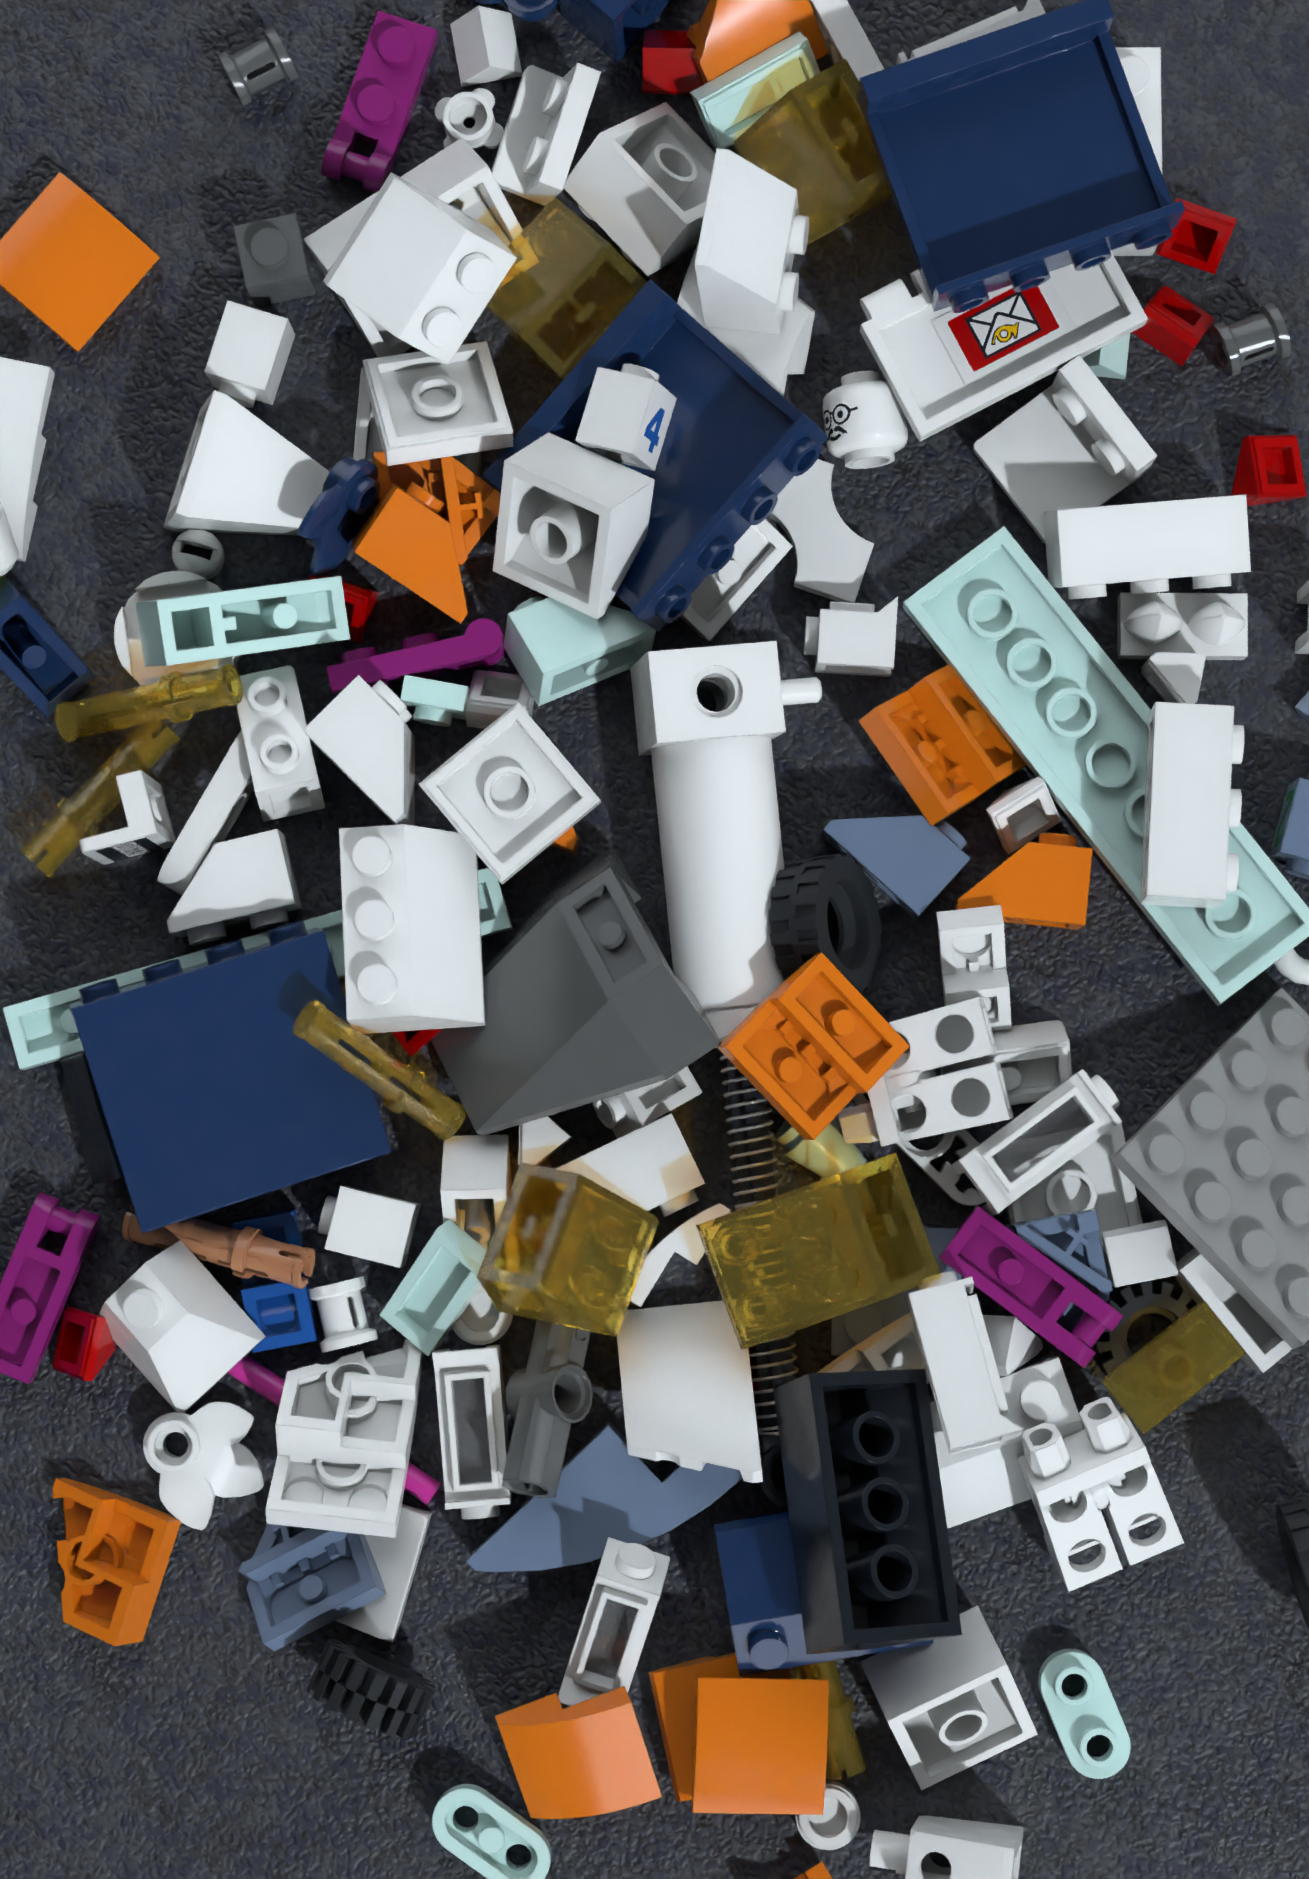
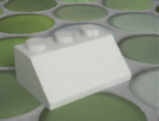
M460 138L401 176L402 179L491 228L517 257L495 293L541 264L489 166L463 138ZM378 192L303 239L325 277ZM336 293L377 357L402 354L413 347L395 337Z
M406 824L340 828L346 1015L349 1024L357 1034L486 1026L477 854L458 832Z
M1050 1353L1026 1362L1008 1376H1000L1009 1408L1008 1415L1004 1417L1023 1428V1431L1044 1422L1049 1424L1055 1423L1062 1438L1083 1430L1081 1418L1059 1357ZM933 1395L929 1396L947 1528L1032 1499L1026 1484V1478L1017 1460V1457L1025 1454L1022 1436L949 1455Z

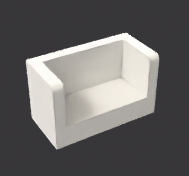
M1193 1248L1176 1262L1179 1274L1175 1276L1186 1291L1194 1296L1193 1299L1196 1303L1203 1306L1207 1317L1250 1369L1264 1373L1292 1350L1196 1248Z

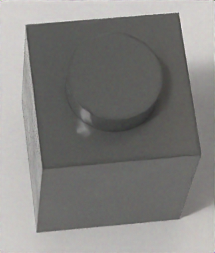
M295 213L233 226L245 286L255 307L317 294L307 246L303 240L305 236Z

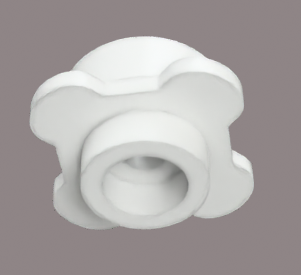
M477 88L473 92H461L452 98H442L437 103L435 117L439 122L443 123L447 135L444 140V148L460 138H463L472 149L482 146L494 149L500 145L504 130L501 125L495 122L492 111L495 105V98L490 91L484 88ZM467 118L475 120V125L472 128L464 126L463 123Z

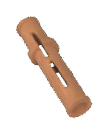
M131 1204L129 1207L130 1210L133 1211V1207ZM126 1212L123 1220L122 1235L124 1240L135 1241L161 1249H167L181 1240L197 1259L231 1268L234 1276L245 1279L257 1275L303 1289L308 1284V1280L305 1277H301V1274L311 1277L315 1265L314 1249L264 1237L261 1229L246 1226L244 1229L239 1230L192 1217L142 1234L134 1214Z

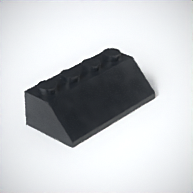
M925 1369L809 1373L774 1388L806 1654L866 1650L962 1635Z

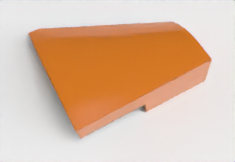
M56 1478L52 1488L53 1499L63 1498L66 1540L57 1541L58 1563L61 1565L65 1575V1584L61 1592L63 1622L113 1646L143 1642L179 1531L180 1520L121 1495L68 1478Z

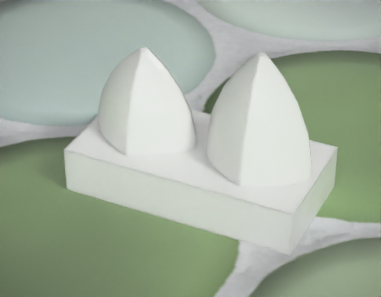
M1121 592L1117 597V659H1149L1156 652L1206 653L1205 660H1244L1248 656L1247 593L1131 594Z

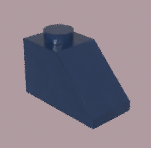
M6 575L1 576L0 668L48 718L96 676Z

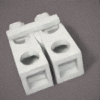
M975 997L889 1022L892 1028L910 1047L868 1091L870 1103L842 1109L839 1113V1121L846 1144L871 1143L880 1140L881 1147L1014 1118L1000 1062H993L936 1076L935 1069L998 1054L984 998Z
M1103 1397L1084 1405L1079 1415L1085 1429L1062 1438L1055 1423L1049 1424L1044 1422L1023 1431L1022 1440L1025 1454L1017 1457L1045 1534L1043 1537L1050 1557L1068 1592L1123 1569L1103 1518L1102 1509H1105L1103 1512L1109 1528L1130 1566L1184 1543L1143 1441L1126 1413L1120 1414L1109 1397ZM1159 1519L1161 1523L1159 1530L1149 1538L1134 1539L1129 1536V1530L1150 1521ZM1096 1544H1099L1101 1547L1100 1554L1090 1563L1078 1565L1071 1563L1068 1559V1556Z

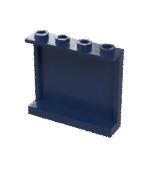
M1083 0L860 77L857 100L934 312L950 306L953 313L965 312L987 302L990 299L988 295L990 292L1012 285L1015 292L1029 290L1048 281L1051 278L1050 271L1073 264L1076 271L1086 270L1110 259L1112 256L1111 250L1134 243L1137 250L1146 249L1166 241L1173 235L1171 230L1177 227L1185 208L1182 200L1172 203L1109 32L1114 15L1108 0Z
M650 279L513 438V447L505 448L483 475L501 491L504 460L548 432L583 447L575 439L597 367L621 372L623 364H634L658 373L660 375L658 382L673 394L677 400L655 471L619 463L655 479L647 536L620 584L616 595L631 608L630 611L637 618L659 632L666 623L675 621L686 611L692 600L691 594L708 574L711 575L718 572L729 562L735 550L734 545L750 526L761 523L771 514L778 501L777 495L794 476L804 474L813 466L820 455L821 445L828 436L805 413L799 411Z
M304 920L285 924L266 931L269 939L268 943L244 949L242 940L224 943L204 951L207 962L182 969L179 959L163 962L143 969L142 974L145 980L143 982L119 989L116 978L102 981L79 989L82 1001L69 1004V1009L75 1021L131 1198L133 1211L142 1234L392 1152L355 1031L347 1021L346 1002L324 930L319 928L306 930Z

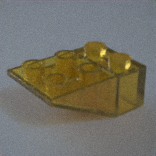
M896 1152L859 1163L696 1225L741 1350L876 1303L942 1277Z

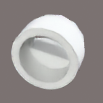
M186 530L177 537L172 547V559L179 571L192 572L206 578V580L216 576L224 564L225 553L223 546L218 538L207 530ZM186 544L213 550L210 560L181 552Z

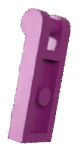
M379 10L377 11L336 131L325 151L321 175L341 181L346 176L363 182V189L375 193L381 189L392 172L439 39L437 29ZM357 140L376 146L370 158L353 152Z
M480 618L473 621L467 627L465 635L439 640L438 633L420 634L402 640L401 650L380 655L377 654L375 647L355 649L339 655L341 663L327 666L326 669L331 691L336 697L358 675L371 688L381 680L392 689L403 686L405 675L435 679L494 665L504 657L506 650L503 646L504 637L499 625L493 620Z
M43 1192L37 1196L0 1283V1373L27 1384L33 1383L84 1257L97 1234L101 1222L100 1215L82 1209L79 1214L59 1206L60 1199ZM49 1230L68 1237L61 1254L41 1247Z
M979 1206L974 1208L938 1256L941 1261L962 1277H973L974 1286L1084 1369L1096 1354L1091 1348L1106 1329L1112 1332L1123 1318V1315ZM1072 1302L1083 1310L1085 1314L1073 1330L1068 1332L1056 1322Z

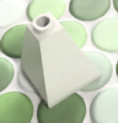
M214 390L199 411L163 528L174 532L203 529L211 533L301 536L297 533L298 528L316 498L322 493L324 482L330 472L227 394Z

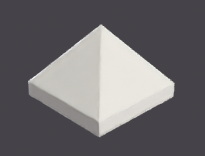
M1041 776L1004 790L986 809L1002 847L1007 854L1014 852L1039 836L1040 833H1044L1061 822L1047 785Z

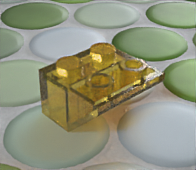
M846 59L791 89L734 141V145L742 158L797 189L799 215L809 216L807 245L892 197L857 100L859 80Z
M553 198L508 244L507 247L517 259L485 309L554 379L563 381L647 282L608 241L561 201Z
M521 1162L477 1274V1279L499 1312L617 1337L659 1221L655 1215L581 1174Z

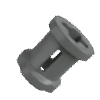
M274 27L264 31L263 39L232 55L226 51L217 55L243 106L251 103L252 95L284 78L289 82L299 78Z
M1270 302L1262 305L1259 314L1226 326L1224 322L1210 326V338L1217 361L1228 378L1240 374L1241 367L1273 355L1278 359H1283L1291 354L1288 330L1280 311L1274 303Z

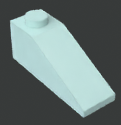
M341 576L135 603L145 666H168L350 639Z

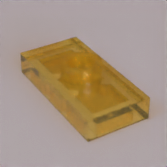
M1201 1301L1102 1379L1101 1383L1138 1430L1145 1434L1244 1356L1246 1352L1205 1301Z

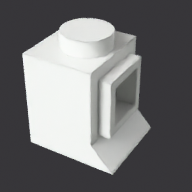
M898 596L879 612H874L875 604L830 602L828 609H820L819 617L806 616L804 655H816L815 672L890 677L891 669H894Z

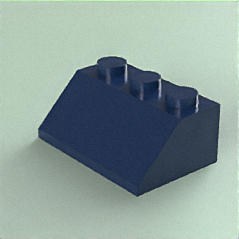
M789 1512L714 1524L740 1676L933 1643V1640L866 1650L806 1654Z

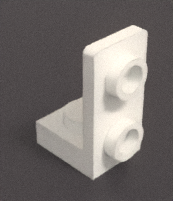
M284 666L233 678L232 687L254 791L263 822L324 809L325 804L310 738L303 731L307 725L294 668L292 666Z

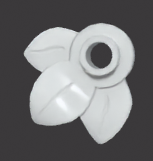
M211 1402L192 1415L182 1412L167 1413L154 1420L145 1433L143 1440L145 1458L149 1465L156 1472L160 1473V1500L176 1519L197 1530L206 1528L212 1515L215 1496L222 1498L242 1497L258 1492L264 1486L263 1474L257 1458L250 1449L240 1443L247 1435L254 1421V1416L240 1406L230 1402ZM179 1432L186 1437L188 1448L184 1455L175 1456L167 1450L166 1439L170 1433Z

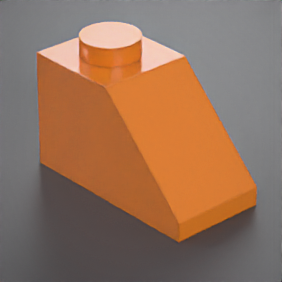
M414 482L411 483L407 491L392 483L350 547L356 554L461 624L468 611L452 527L444 517L438 514L444 503Z
M1040 833L1038 843L1028 842L961 896L953 904V910L1001 905L1003 921L1005 923L1079 930L1086 925L1093 848L1077 847L1078 837L1073 835Z

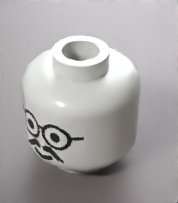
M858 371L842 376V386L827 393L823 399L822 409L825 434L828 436L826 443L829 453L839 459H843L845 467L850 469L876 468L894 462V453L904 448L907 443L908 429L906 416L897 402L890 385L885 381H880L879 373L875 371Z

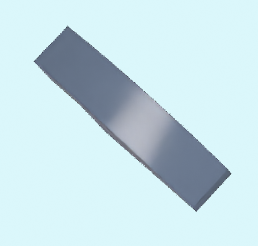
M609 1421L562 1466L555 1498L531 1496L469 1555L466 1562L475 1571L485 1572L542 1571L591 1562L602 1558L608 1537L625 1543H645L674 1529L709 1507L742 1479L740 1470L706 1463L702 1471L680 1467L676 1464L662 1477L646 1459L628 1455L625 1436Z

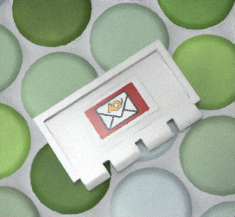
M1110 251L1112 255L1110 259L1095 267L1076 271L1073 264L1050 271L1051 278L1037 287L1021 292H1015L1012 285L988 293L990 299L984 304L960 313H953L951 306L933 311L919 269L910 273L919 295L912 298L903 281L898 279L861 298L860 304L868 321L861 324L860 333L887 383L890 385L918 441L920 442L1058 371L1078 355L1083 358L1145 326L1148 318L1112 251Z

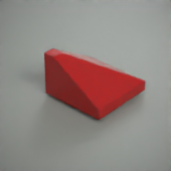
M1297 435L1244 437L1242 439L1231 496L1246 494L1247 507L1306 497Z

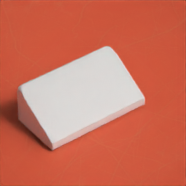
M1060 1020L1012 1026L1010 1030L992 1031L998 1054L940 1068L941 1075L993 1062H1000L1010 1104L1037 1102L1072 1076L1070 1041L1063 1022Z
M402 1504L396 1538L365 1535L380 1573L386 1595L335 1621L389 1642L395 1640L432 1512Z

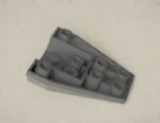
M612 847L560 881L483 970L486 1026L444 1028L431 1040L476 1133L480 1136L667 1080L721 1044L695 994L673 974L635 905L642 898L617 852Z

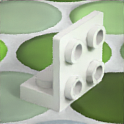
M1080 355L1058 370L1050 387L978 439L973 446L974 453L1045 544L1044 512L1102 506L1147 473L1157 457L1150 445Z

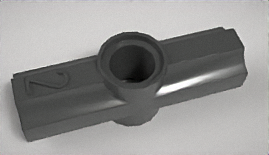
M558 1293L542 1295L527 1368L517 1370L510 1377L507 1384L506 1404L515 1423L502 1478V1487L514 1493L537 1498L556 1497L571 1423L583 1420L589 1413L592 1405L593 1391L591 1382L583 1370L596 1306L582 1298L568 1297Z

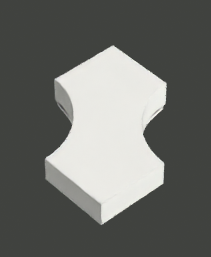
M817 459L808 471L800 476H794L777 495V504L768 517L782 527L794 548L797 563L794 587L838 602L855 603L874 543L858 536L842 520L834 505L831 491L834 464Z

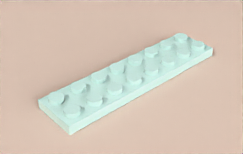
M1004 526L903 602V609L947 665L951 667L962 684L1034 775L1042 777L1056 803L1217 1006L1309 937V907L1241 822L1238 828H1229L1228 853H1238L1237 890L1236 892H1226V900L1218 909L1140 904L1148 720L1151 709Z

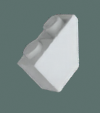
M278 829L215 843L167 919L169 933L178 938L188 936L189 945H199L226 938L225 927L250 921L251 930H262L288 923L287 912L302 909L285 835Z

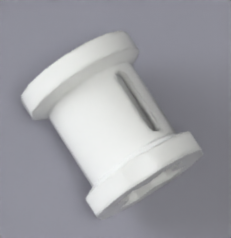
M364 1276L308 1289L309 1299L317 1301L325 1339L320 1343L322 1353L378 1339L376 1329L369 1328L360 1290L366 1286Z

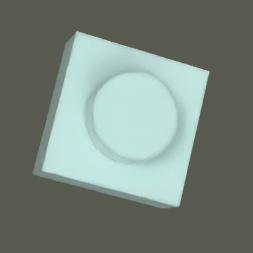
M405 675L400 700L407 706L406 709L414 710L413 720L430 725L450 727L452 717L466 720L465 705L469 688L464 685Z

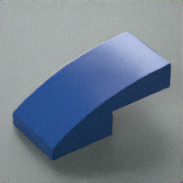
M296 1208L234 1219L231 1222V1228L242 1230L246 1226L261 1229L264 1237L303 1247ZM301 1274V1277H305L308 1280V1284L303 1289L257 1275H253L249 1279L242 1278L243 1287L241 1295L245 1313L266 1336L252 1349L253 1353L317 1340L313 1302L309 1299L308 1289H310L308 1276Z

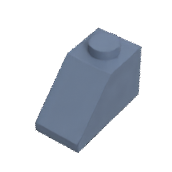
M923 815L835 819L828 823L821 834L839 853L852 856L854 862H859L863 867L866 877H869L870 881L914 920L917 919L971 859L962 851L967 844L966 840L951 825L941 820L931 826Z

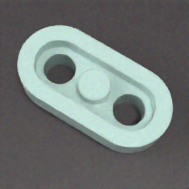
M1062 1649L1054 1652L1044 1661L1040 1668L1038 1686L1063 1750L1072 1766L1082 1775L1094 1779L1111 1777L1118 1773L1126 1764L1130 1755L1131 1744L1103 1671L1090 1655L1081 1650ZM1070 1674L1081 1675L1085 1682L1081 1693L1075 1696H1068L1062 1692V1682ZM1096 1735L1106 1736L1110 1743L1108 1751L1100 1757H1094L1087 1753V1743Z
M456 1785L448 1789L440 1797L433 1812L432 1827L437 1840L444 1848L487 1879H545L551 1862V1848L547 1837L540 1829L477 1785ZM462 1806L472 1807L478 1814V1822L474 1826L463 1827L455 1820V1811ZM516 1844L524 1845L529 1849L531 1859L524 1865H515L508 1859L507 1850Z

